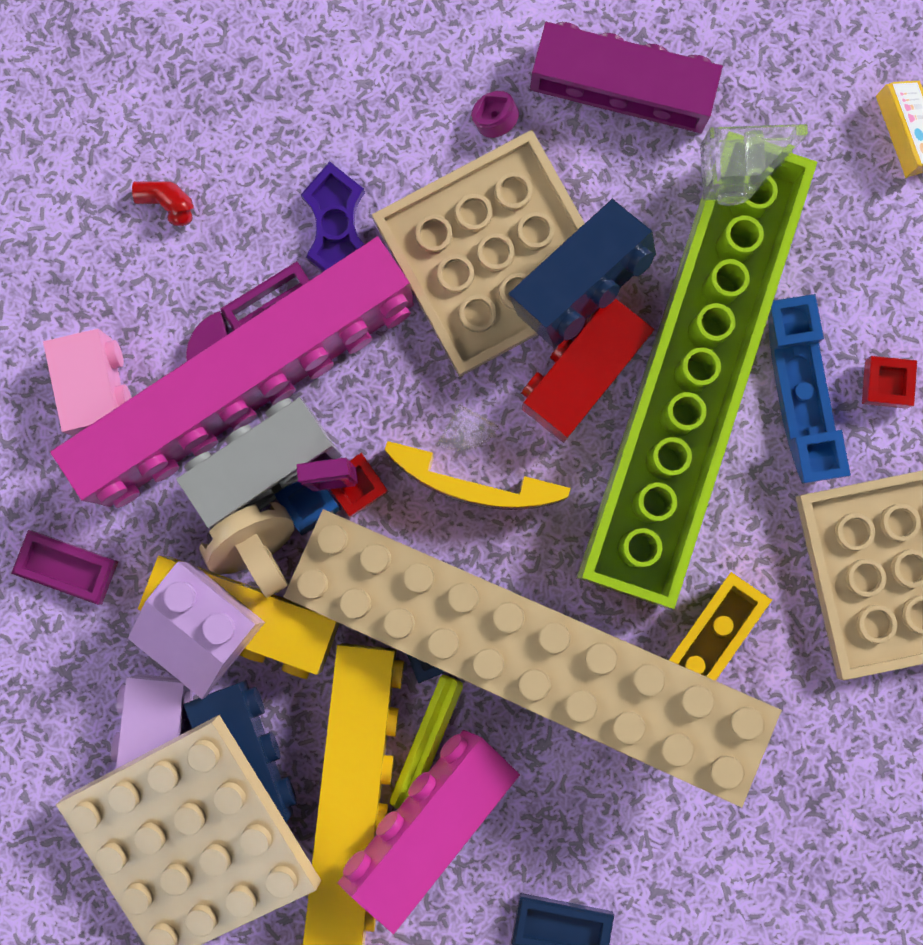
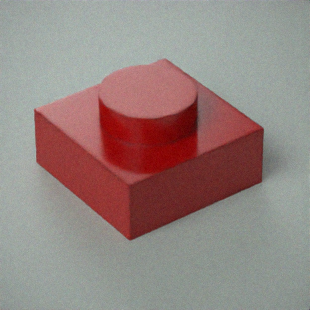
M878 356L866 358L862 404L905 409L913 407L915 402L917 360Z
M362 452L350 460L356 467L358 483L351 487L330 489L350 518L389 492Z

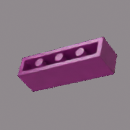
M545 21L532 70L530 91L702 134L711 117L723 65L712 63L710 59L701 55L683 56L671 53L663 46L657 44L639 45L627 42L619 35L613 33H601L599 35L583 31L575 24L569 22H558L555 24Z

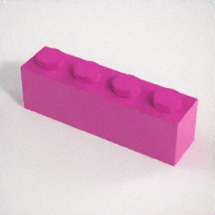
M462 730L460 734L454 735L443 745L440 751V758L430 771L421 774L414 780L408 791L409 796L397 811L390 812L381 820L376 829V836L365 850L355 853L349 859L343 869V876L337 884L394 935L518 779L520 774L482 737Z

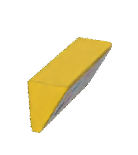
M901 81L886 84L876 95V99L905 178L923 173V88L921 82Z

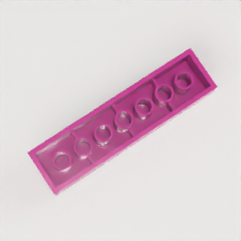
M377 236L51 450L50 453L81 501L108 507L115 505L116 508L123 507L135 500L141 494L138 488L151 479L159 482L173 475L180 468L177 462L189 454L193 453L194 456H198L212 449L219 442L216 436L228 428L232 427L235 431L251 423L257 417L255 410L269 401L272 405H275L279 401L290 397L296 391L293 385L308 375L311 379H316L328 372L334 366L332 359L347 350L349 354H353L367 346L372 341L370 334L382 326L386 325L390 329L402 323L411 314L408 309L414 306L410 282Z

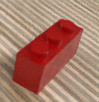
M616 298L607 307H599L585 320L583 330L574 341L570 339L560 343L550 356V359L555 362L553 367L545 376L537 372L521 392L526 397L521 409L563 443L655 330Z

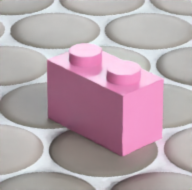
M94 329L43 341L61 431L71 436L76 435L132 398L127 385H121L118 368L124 365L121 348L116 340H112L111 337L101 330Z

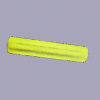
M442 675L439 678L390 797V804L396 809L409 796L408 791L414 780L430 770L463 689V683L456 678L448 675Z

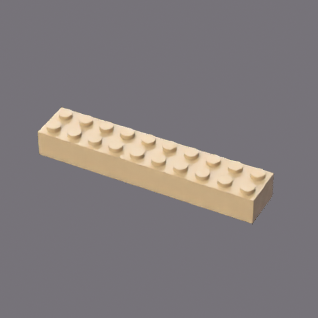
M324 509L318 518L283 596L288 600L741 808L744 805L782 711L770 704Z

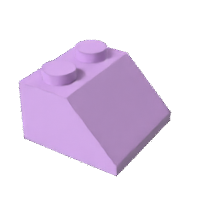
M178 561L145 601L128 639L197 696L204 699L265 624V621L193 563Z

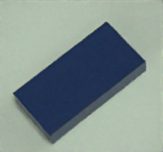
M520 893L511 944L609 945L614 913L609 910Z

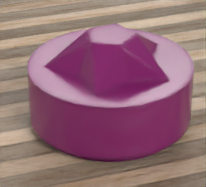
M493 91L485 94L475 103L471 117L480 134L488 138H496L508 133L516 125L519 118V110L509 93Z

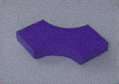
M330 161L301 194L302 199L313 211L316 220L315 240L306 258L321 272H324L365 245L358 237L355 229V214L358 204L365 194L364 188Z

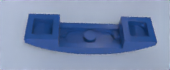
M816 294L773 300L768 316L772 366L782 421L801 483L805 484L851 476L843 432L835 428L819 342L824 339Z

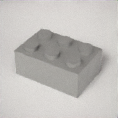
M300 397L293 402L290 398L279 401L266 411L265 414L268 417L266 420L254 428H251L250 425L240 427L226 437L225 442L227 445L213 455L210 452H204L184 466L187 472L176 480L208 528L212 529L220 521L245 507L256 504L260 511L268 506L270 502L277 500L274 494L298 481L296 464L338 459L342 456L314 413Z

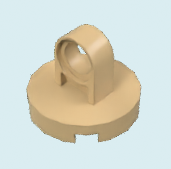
M270 502L271 510L262 512L259 511L256 504L245 507L229 515L209 531L213 540L209 544L201 543L199 547L201 556L209 571L216 574H231L248 569L266 598L288 586L272 555L290 539L294 531V524L286 508L277 502Z

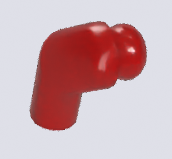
M170 181L133 182L132 197L135 204H160L164 210L168 211V221L174 226H184L192 222L191 209L194 208L192 199L177 184Z

